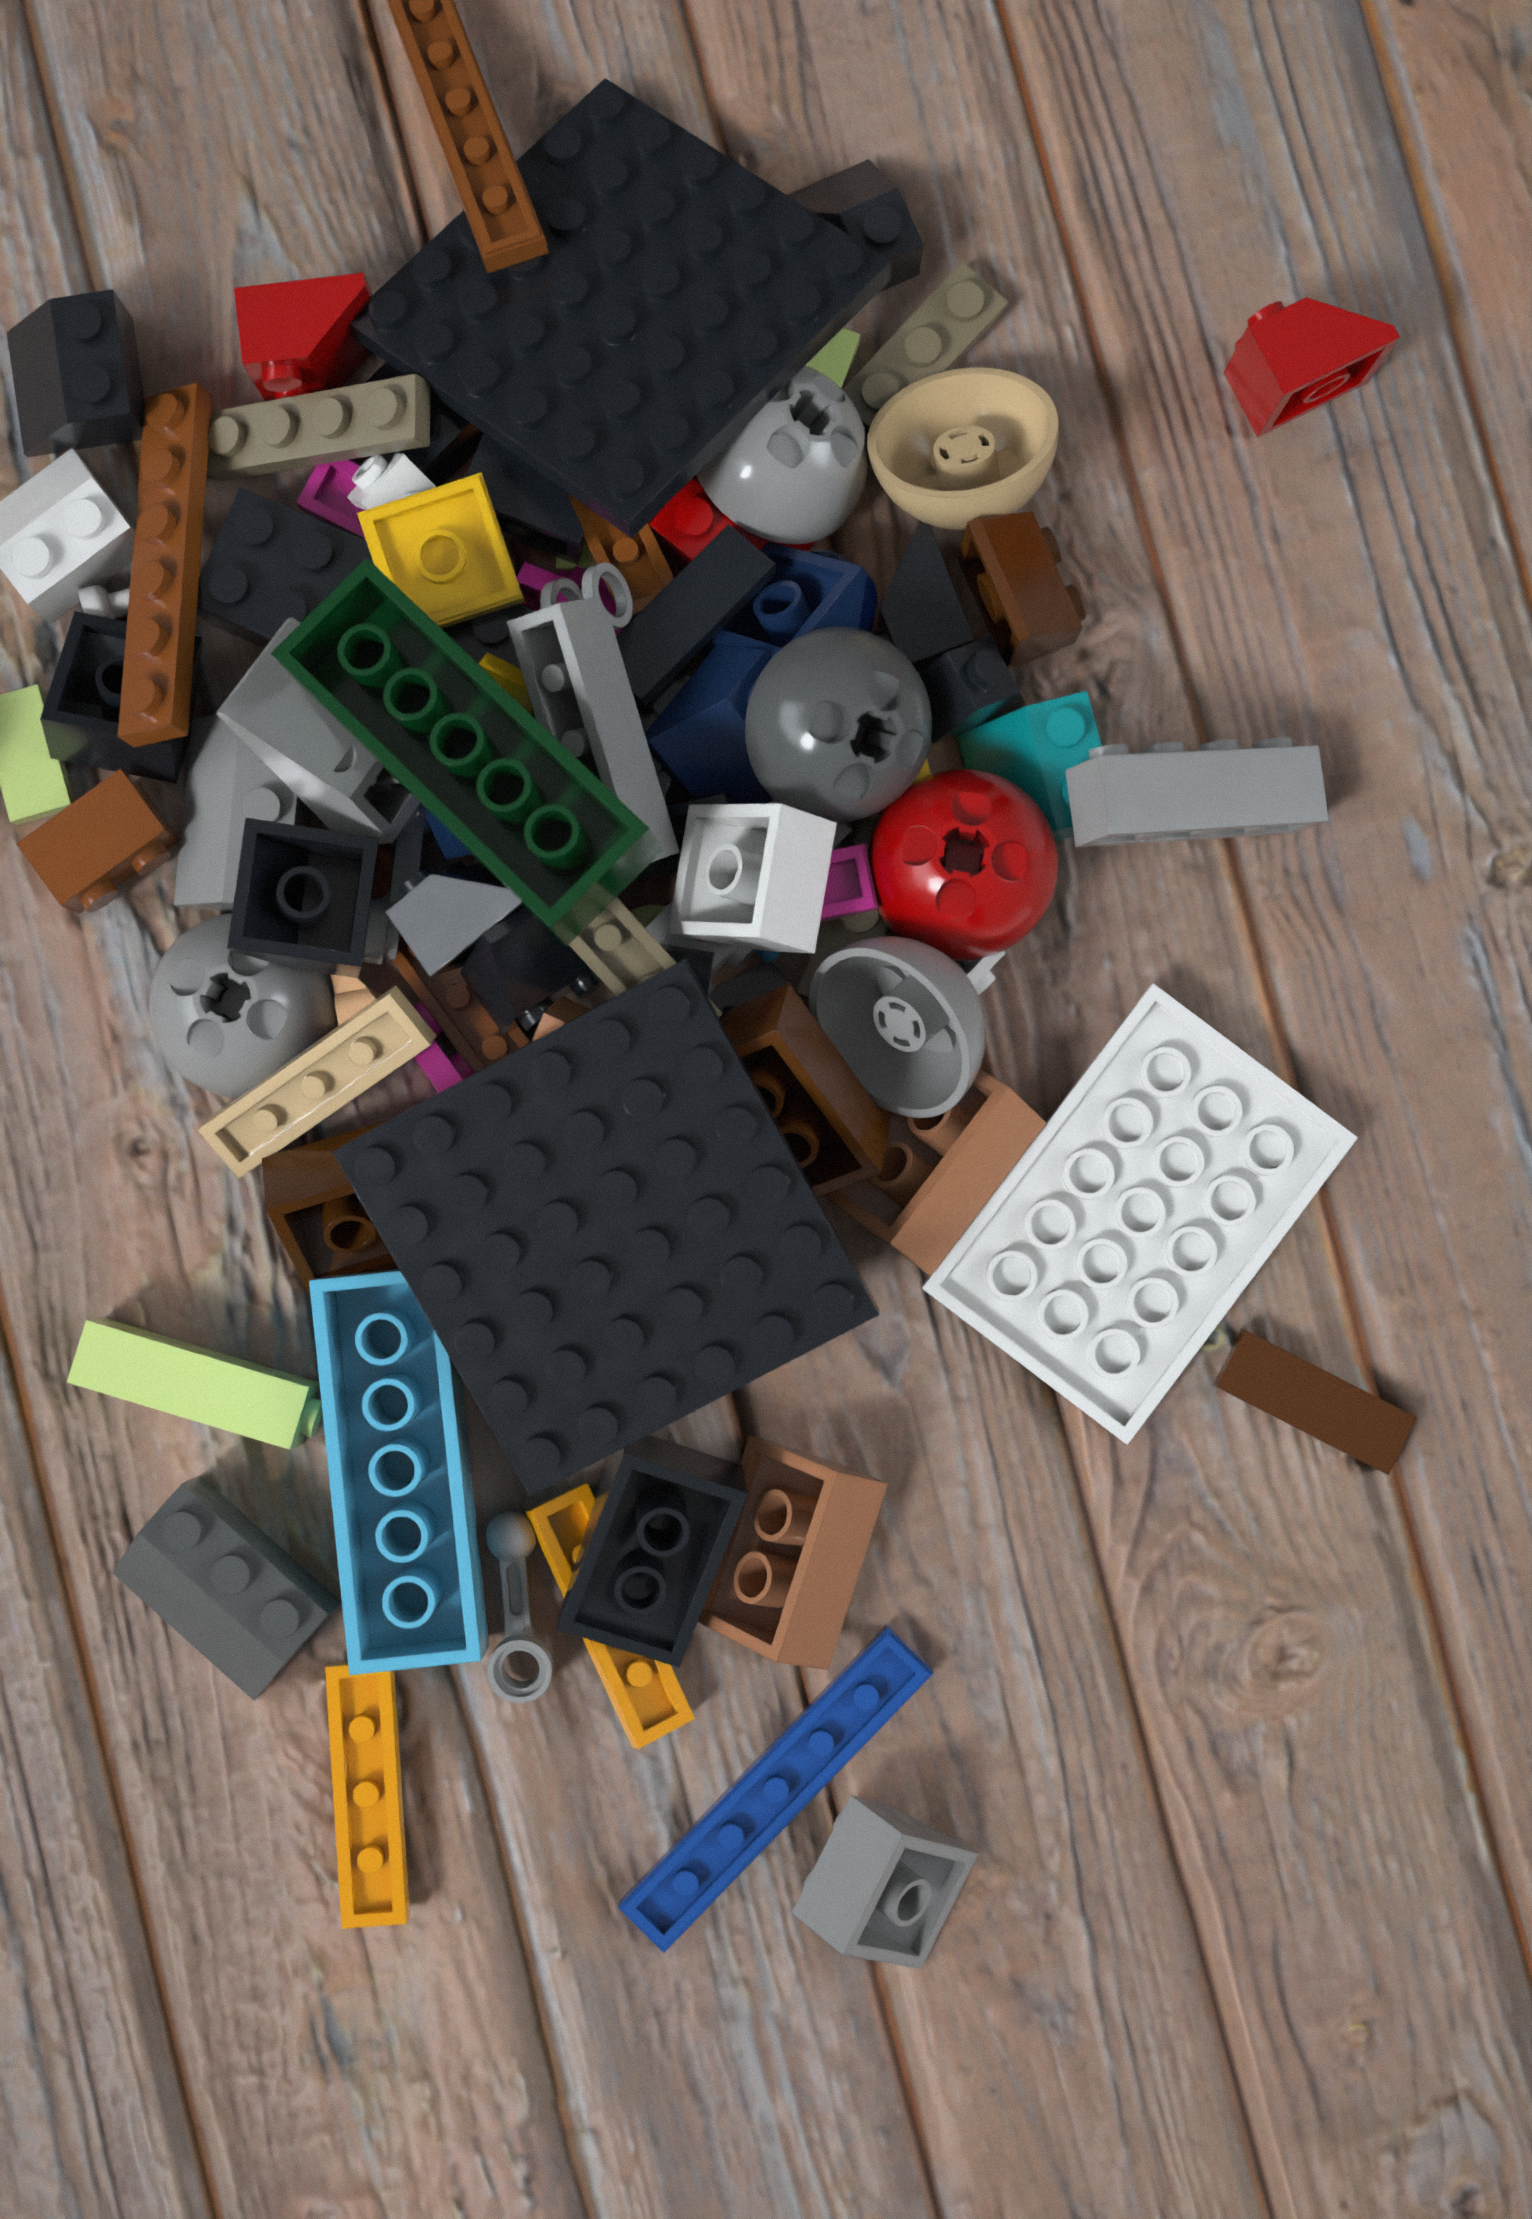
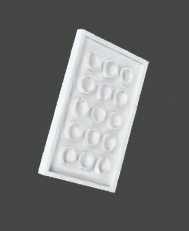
M1154 983L1148 986L1048 1118L1044 1128L934 1273L921 1286L925 1292L1127 1445L1358 1138Z

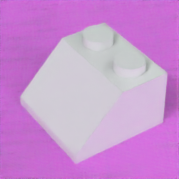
M73 448L69 449L0 501V569L25 602L50 624L80 602L79 588L90 585L101 586L132 563L135 528Z
M784 804L689 805L667 933L680 937L764 951L815 954L836 822Z

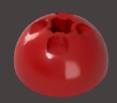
M976 769L940 771L912 783L899 799L882 812L874 827L867 852L878 904L877 910L886 924L897 936L928 944L943 952L952 960H975L996 955L1021 941L1037 926L1044 916L1053 898L1058 877L1056 840L1049 821L1039 805L1029 794L1013 782L999 775ZM956 838H959V840H967L970 842H974L975 840L976 843L974 844V846L968 843H957ZM945 851H947L945 856V866H942L941 864H944V853Z

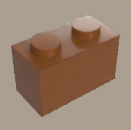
M120 768L20 840L16 845L60 906L80 914L84 910L92 913L108 905L119 894L117 886L136 872L139 875H146L163 865L171 856L168 849L178 843L180 838L140 783Z

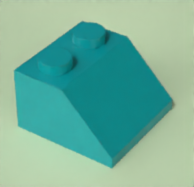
M1087 691L1024 706L957 735L956 739L964 769L990 772L1013 782L1029 794L1042 809L1053 830L1056 841L1074 836L1065 770L1089 760V750L1102 746Z

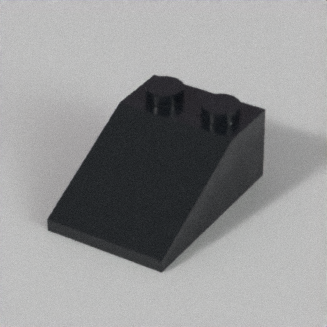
M651 1435L611 1454L596 1494L558 1617L557 1630L680 1668L748 1495L742 1465Z

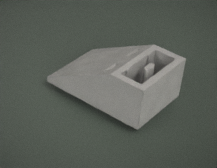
M293 617L288 618L216 714L331 831L379 838L378 845L393 843L420 802L300 686L270 654L300 624Z

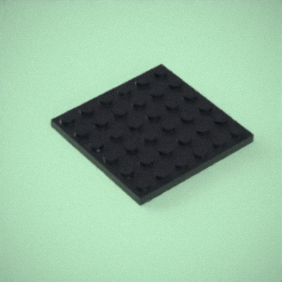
M604 78L516 161L544 233L549 253L487 273L463 210L371 296L372 300L350 323V332L354 340L403 375L417 374L424 378L430 387V394L627 536L633 538L891 280V263Z
M687 958L391 1118L332 1152L529 1497L879 1315L877 1303Z

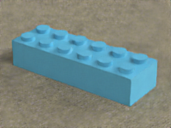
M399 1269L325 1276L309 1280L349 1675L481 1661L490 1644L462 1378Z

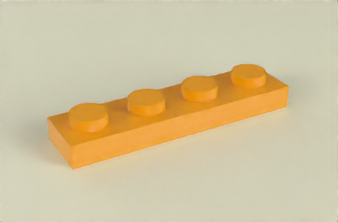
M588 1483L580 1484L525 1511L564 1598L595 1501ZM583 1638L632 1748L640 1749L695 1719L671 1665Z
M348 1661L329 1662L325 1666L341 1928L407 1924L410 1918L395 1672L385 1671L349 1675Z

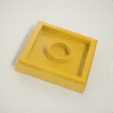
M482 472L357 513L374 565L441 629L525 602Z

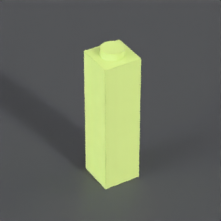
M107 1318L85 1321L67 1379V1383L289 1450L303 1444L305 1436L309 1438L315 1436L323 1415L321 1400L316 1399L320 1389L319 1382Z

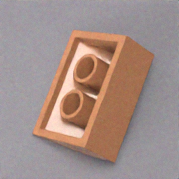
M980 1069L964 1097L952 1109L938 1116L913 1118L893 1113L878 1106L891 1124L881 1173L823 1194L834 1205L929 1276L941 1264L1047 1124L1010 1087Z
M749 1435L740 1465L743 1467L748 1495L698 1623L776 1663L829 1670L888 1483L845 1465Z

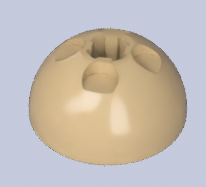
M983 367L948 370L930 375L908 385L892 396L881 407L869 428L867 436L868 454L879 483L887 495L902 510L924 523L939 528L965 530L967 522L975 518L1015 513L1035 495L1047 477L1056 454L1059 436L1058 413L1054 402L1047 392L1035 382L1019 374Z

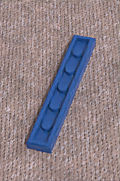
M886 1624L619 1901L618 1908L665 1953L933 1675V1669Z

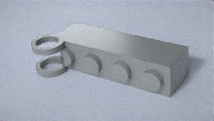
M602 562L586 569L582 578V591L568 578L550 581L545 584L541 592V610L507 622L536 720L650 828L663 850L653 861L680 853L614 632L615 629L626 626L632 617L633 604L627 582L620 571L607 562ZM600 577L607 581L614 593L616 600L615 616L606 610L600 598L598 587ZM558 592H561L569 601L557 603Z

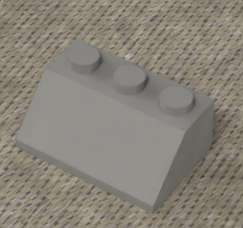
M218 715L192 719L174 906L232 912L245 818L310 827L312 810Z

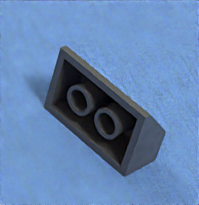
M201 1475L182 1483L138 1532L112 1572L254 1701L342 1603Z

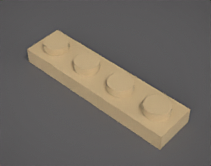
M395 985L205 1120L197 1131L239 1179L261 1164L262 1158L274 1155L429 1047L437 1035Z

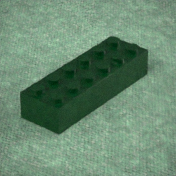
M368 558L270 653L300 686L566 947L663 851L646 824Z

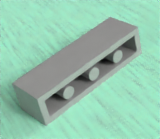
M1276 737L1255 742L1252 744L1253 748L1239 749L1238 740L1235 739L1208 742L1200 745L1199 751H1184L1183 742H1166L1151 745L1144 749L1145 753L1129 754L1128 745L1113 744L1089 750V760L1065 770L1075 847L1293 834L1328 822L1329 816L1319 745L1292 747L1290 737Z

